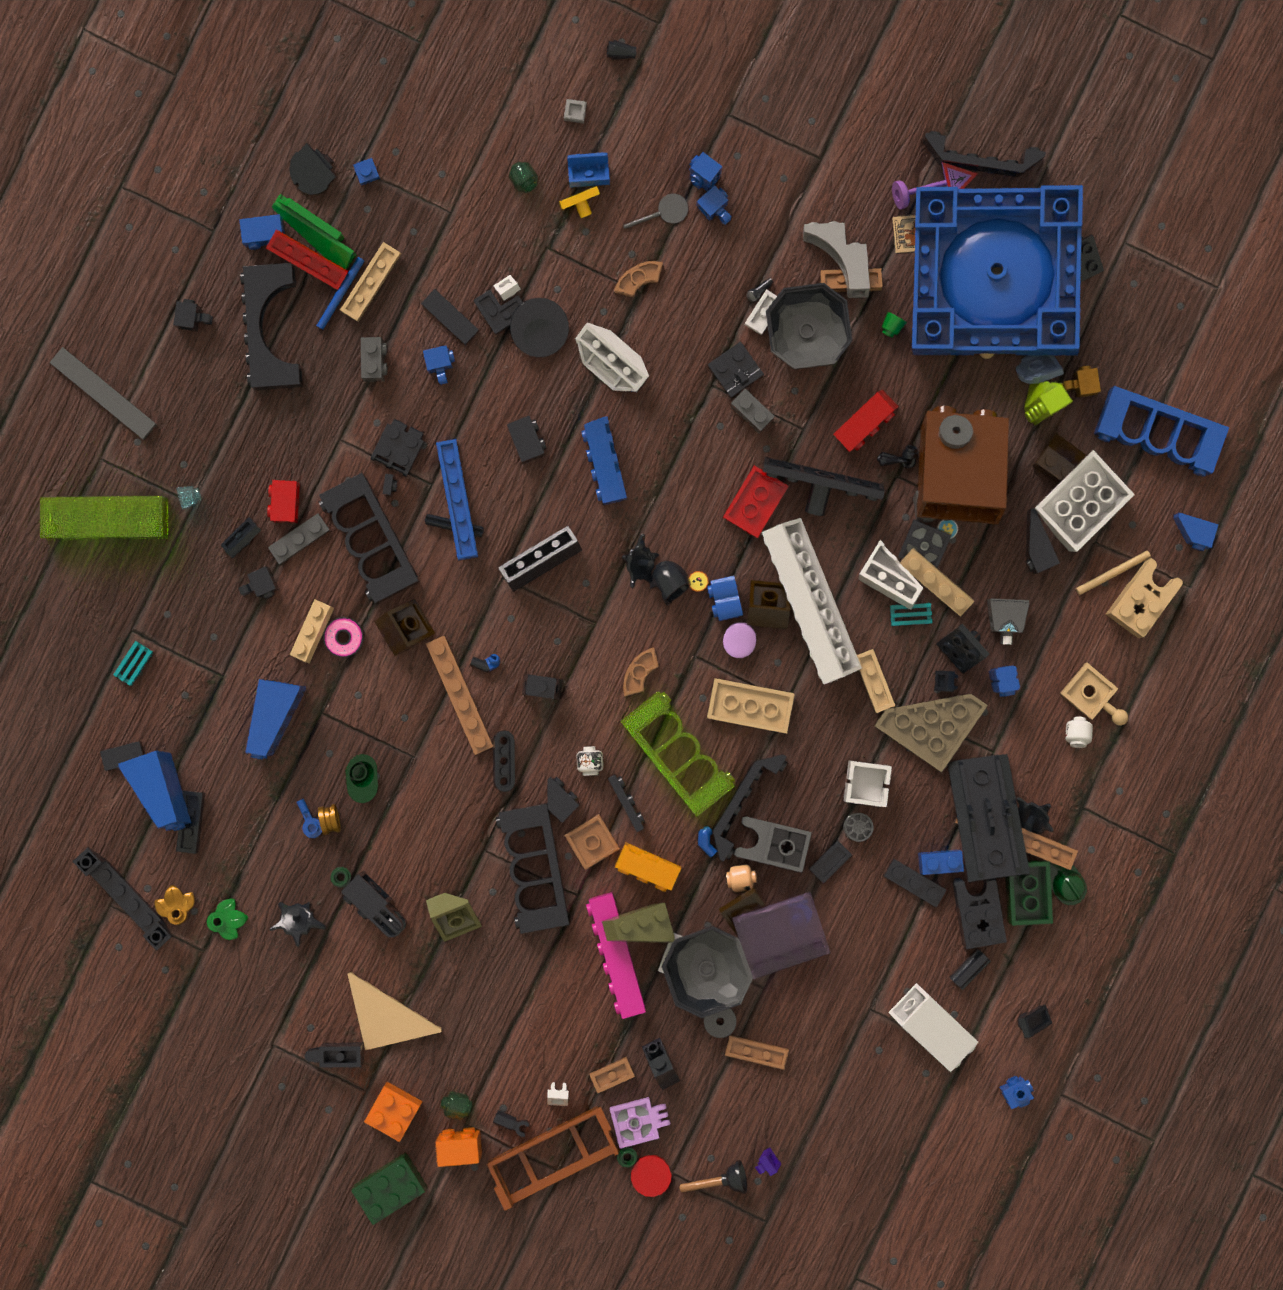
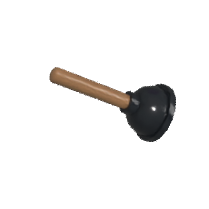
M740 1160L736 1161L735 1164L728 1167L726 1174H721V1177L680 1184V1191L687 1192L723 1185L724 1187L729 1186L735 1192L745 1194L747 1193V1179L743 1163Z

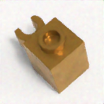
M1091 366L1079 367V371L1073 374L1074 380L1061 383L1065 391L1075 389L1076 398L1093 396L1101 392L1098 369H1091Z

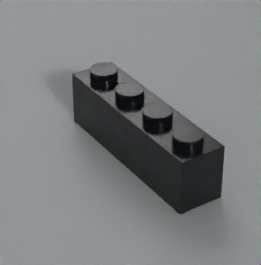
M566 526L498 568L514 592L583 550L569 526Z

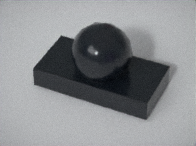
M1046 1004L1039 1005L1030 1012L1022 1013L1017 1020L1018 1027L1023 1031L1025 1038H1031L1052 1024Z

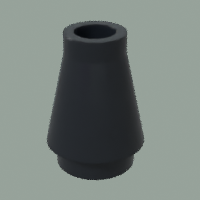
M617 40L608 41L606 57L611 58V60L635 59L637 47Z

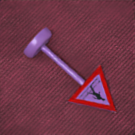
M942 162L945 180L921 187H940L946 185L947 187L964 189L977 173ZM898 180L892 184L893 199L899 209H905L910 202L909 195L915 194L916 188L908 190L906 184Z

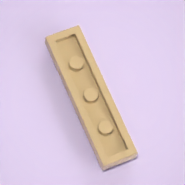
M383 242L340 311L359 322L401 256V253Z
M914 548L900 562L911 575L959 616H962L974 603V599Z

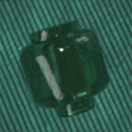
M517 162L511 167L509 180L518 192L528 193L536 188L538 175L530 163Z
M450 1091L447 1097L443 1096L440 1108L443 1109L444 1116L463 1120L471 1112L472 1101L469 1100L467 1094Z

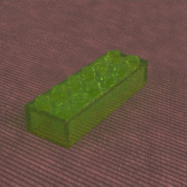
M164 496L40 497V538L45 540L168 538V498Z

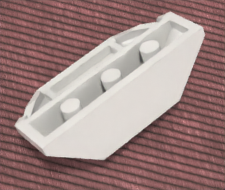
M586 323L575 338L583 365L612 390L637 392L649 377L641 356L611 330Z

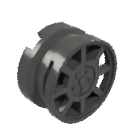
M854 813L849 815L844 821L843 830L850 840L857 842L865 841L873 833V822L863 813Z

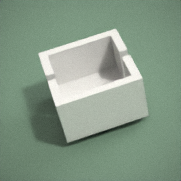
M848 761L846 779H849L850 783L845 784L843 801L887 807L889 789L884 788L883 784H890L892 766Z

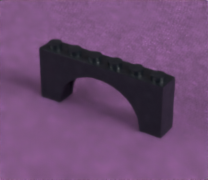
M292 263L243 266L240 280L241 284L244 285L245 293H242V303L246 306V313H243L244 325H247V333H244L245 344L248 345L249 353H246V364L250 366V373H247L248 385H251V388L254 390L303 387L302 367L299 364L287 363L276 358L266 345L263 335L264 314L270 302L282 291L296 287L295 267Z

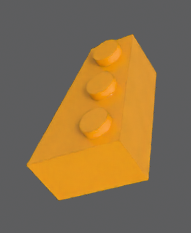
M625 842L615 864V868H618L619 872L629 875V873L635 875L637 880L644 883L652 882L656 884L655 887L664 892L667 889L672 890L681 870V866Z

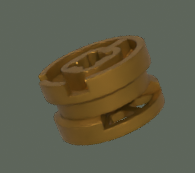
M332 804L331 808L318 807L319 822L323 835H328L332 831L341 832L336 805Z

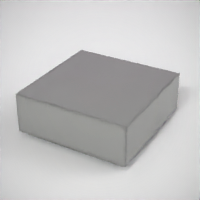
M567 99L564 121L584 124L587 102Z

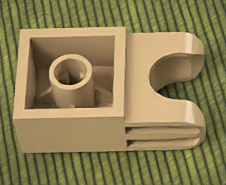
M1152 558L1143 563L1106 613L1108 617L1137 638H1144L1183 584L1180 578H1174L1168 581L1164 587L1156 586L1152 575L1157 567V563ZM1134 606H1139V613L1134 612L1136 610Z

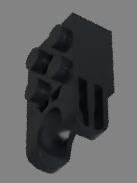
M365 871L359 873L341 891L344 895L342 898L349 905L354 904L359 909L357 911L363 919L366 920L368 918L386 936L396 937L406 928L407 920L405 916L390 903L392 898Z
M953 878L952 883L962 945L966 949L1007 942L996 878L983 880V889L976 895H971L967 892L965 883L961 878ZM983 919L985 925L981 929L977 927V924H980V920Z

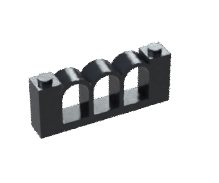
M360 473L319 495L321 500L318 502L323 512L327 511L331 514L337 529L347 533L345 538L347 550L353 556L360 558L358 570L362 578L370 582L366 585L368 590L365 591L370 602L374 601V603L379 604L420 582L365 474ZM366 497L375 516L355 527L344 528L339 521L341 511L345 507ZM379 522L388 542L366 553H356L352 546L353 537L358 532ZM392 547L401 567L380 578H369L365 571L366 562L371 557Z
M548 803L499 812V817H496L497 828L501 829L502 833L507 832L504 838V845L507 852L515 857L510 865V876L516 884L520 885L515 894V903L520 910L517 913L518 917H514L516 929H520L522 934L569 925V915ZM537 826L543 827L546 849L519 853L511 847L510 836L514 831ZM548 854L552 876L525 881L516 875L515 865L518 860ZM553 882L557 904L539 908H527L522 904L520 893L524 888Z

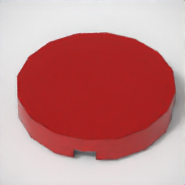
M657 1155L639 1158L631 1169L633 1187L638 1193L647 1197L661 1195L668 1189L671 1183V1171L668 1163Z

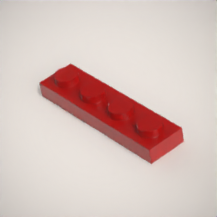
M277 229L266 249L337 290L348 273L344 268Z

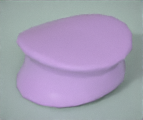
M736 622L730 625L723 638L726 652L735 658L749 656L756 645L754 629L745 622Z

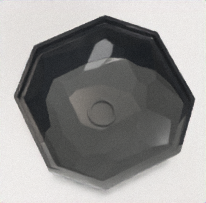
M825 283L783 288L766 310L771 352L794 370L833 365L852 342L847 300Z
M714 926L674 939L662 964L675 1006L700 1018L740 1005L753 979L740 939Z

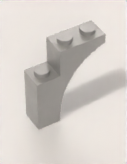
M833 221L824 224L817 222L804 224L803 241L823 249L836 261L845 278L848 298L868 297L870 284L867 244L851 243L846 245L845 223Z

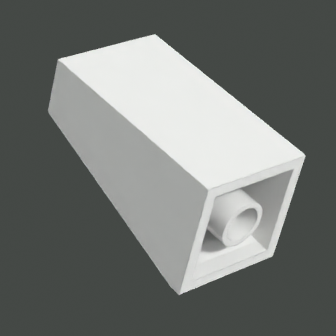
M917 983L889 1011L890 1015L950 1072L957 1068L966 1055L971 1053L979 1043Z

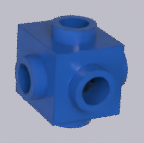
M1021 1076L1011 1077L1006 1081V1084L999 1087L1011 1109L1018 1106L1019 1108L1025 1107L1030 1103V1100L1034 1099L1031 1094L1034 1090L1029 1080L1025 1081Z

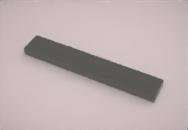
M62 347L49 362L143 440L156 427L157 424L65 348Z

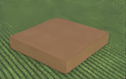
M600 814L564 835L585 870L620 849Z

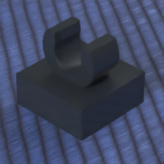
M936 671L934 691L954 692V690L958 689V686H954V678H959V676L954 671Z

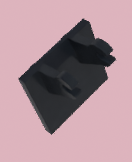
M1092 234L1085 238L1081 235L1080 282L1104 271Z

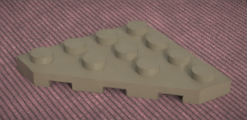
M972 694L911 704L884 710L874 726L942 772L988 705Z

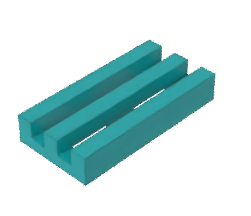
M931 603L914 604L912 609L926 608V612L895 613L896 609L908 608L903 605H891V626L932 624ZM927 616V620L895 621V617Z
M135 641L113 675L126 682L129 686H132L154 652L138 641ZM139 647V651L137 652V654L125 670L124 674L122 675L121 672L123 671V669L125 668V666L127 665V663ZM145 651L146 655L136 668L131 678L128 679L127 676L129 675V673L141 657L142 653Z

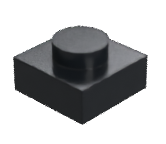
M385 474L382 493L385 496L393 497V493L397 492L398 480H395L396 477L392 474Z

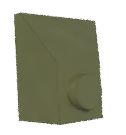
M443 893L426 900L430 918L444 942L482 927L467 899Z

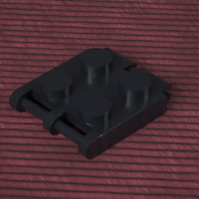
M394 419L391 425L387 423L370 460H376L386 465L388 469H395L403 473V476L407 478L424 444V441L421 440L424 433L413 427H410L407 433L405 431L408 425ZM380 455V456H382V457L388 459L389 462H387V461H385V460H383V459H381V458H379V457H377V456ZM396 463V464H398V465H400V466H402V467H404V468H406V469L404 470V469H402V468H400V467H398V466H396V465H393V464Z

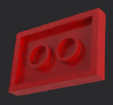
M754 465L723 518L758 538L789 486L776 478L767 476L766 472H763V470Z

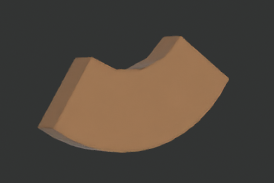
M649 261L632 267L621 276L616 284L614 293L634 298L636 291L643 285L658 283L663 262Z
M654 648L639 654L629 665L624 677V696L644 692L646 676L652 670L659 667Z

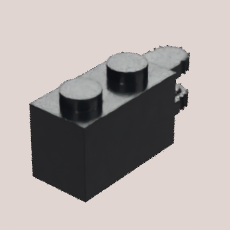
M323 1043L320 1047L308 1049L304 1057L308 1062H320V1068L361 1067L364 1063V1043Z

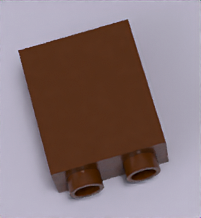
M938 406L932 411L926 412L920 432L917 517L999 524L1006 510L1009 418L997 417L996 412L987 409L977 410L973 415L957 413L955 408L950 406ZM952 415L965 417L973 427V435L970 442L958 449L946 446L939 437V428L942 421ZM953 430L955 434L959 433L957 430Z

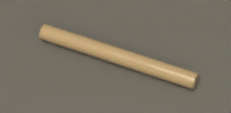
M1145 551L1077 587L1078 595L1151 558V555L1148 551Z

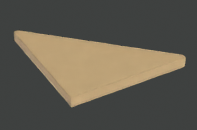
M348 973L365 1050L442 1032L441 1027L433 1024L422 1015L412 1011L354 973Z

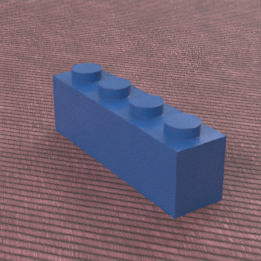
M605 416L584 424L585 430L581 432L584 443L588 442L590 450H586L588 461H593L594 469L591 470L593 481H598L599 489H596L598 501H603V505L627 500L608 417Z

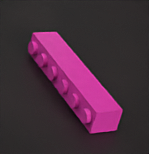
M613 892L589 898V904H586L589 916L593 915L595 923L592 924L594 935H599L601 943L597 945L600 956H605L606 963H603L605 974H610L612 982L608 984L611 995H616L617 1002L614 1003L617 1015L621 1014L622 1019L645 1013L646 1008L627 942L607 941L602 921L619 916Z

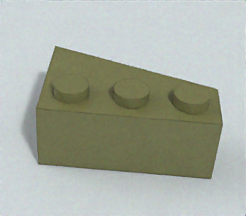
M665 903L651 904L602 921L607 941L672 943L675 939Z

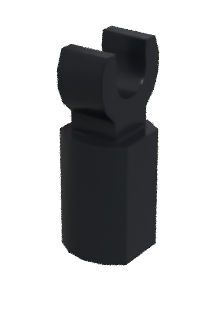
M499 1110L493 1121L498 1126L511 1131L512 1129L515 1130L521 1137H525L526 1132L521 1131L520 1126L525 1125L529 1127L530 1122L527 1120L518 1121L516 1117Z

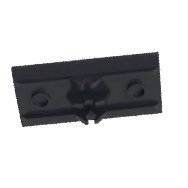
M1008 754L949 762L947 766L968 883L1030 874Z

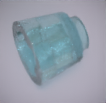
M193 486L176 488L183 510L198 504V500H201L198 488L194 489Z

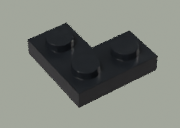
M491 290L473 300L495 335L510 326L513 312L522 303V300L517 295L501 306Z

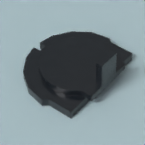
M306 143L299 152H295L290 162V176L294 185L299 184L298 189L303 193L311 195L323 193L337 177L331 171L333 168L331 164L334 161L328 154H322L318 149L314 151Z

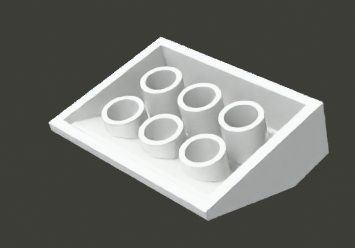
M1091 451L1035 509L1057 539L1069 551L1077 552L1135 494L1095 451Z

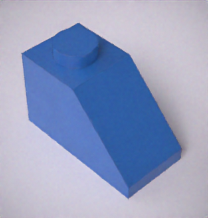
M1183 513L1174 514L1173 519L1186 543L1193 545L1192 549L1204 551V549L1212 548L1218 524Z

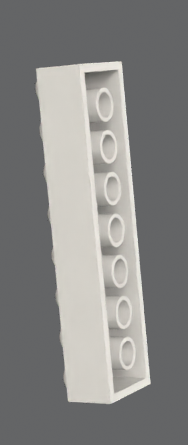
M798 518L762 532L764 543L770 551L771 560L776 566L779 580L785 588L787 600L793 608L795 619L800 625L803 639L809 647L810 656L815 662L818 676L823 684L862 669L802 519Z

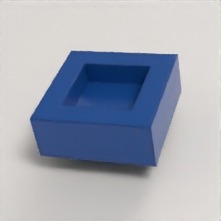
M372 158L353 165L361 186L380 179Z

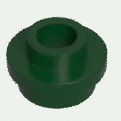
M338 867L331 873V882L336 887H345L351 881V873L345 867ZM339 873L344 874L345 879L343 881L338 879Z
M632 1147L621 1148L617 1155V1161L623 1167H631L637 1161V1153ZM625 1154H630L628 1159L623 1158Z

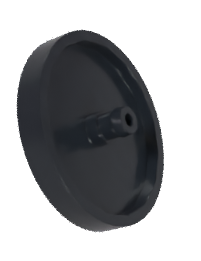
M531 298L522 302L515 309L510 320V334L514 344L522 352L533 357H546L557 352L564 345L569 332L568 318L564 310L557 303L546 298Z

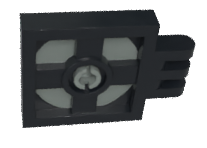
M913 519L898 557L903 559L914 548L938 568L952 534Z

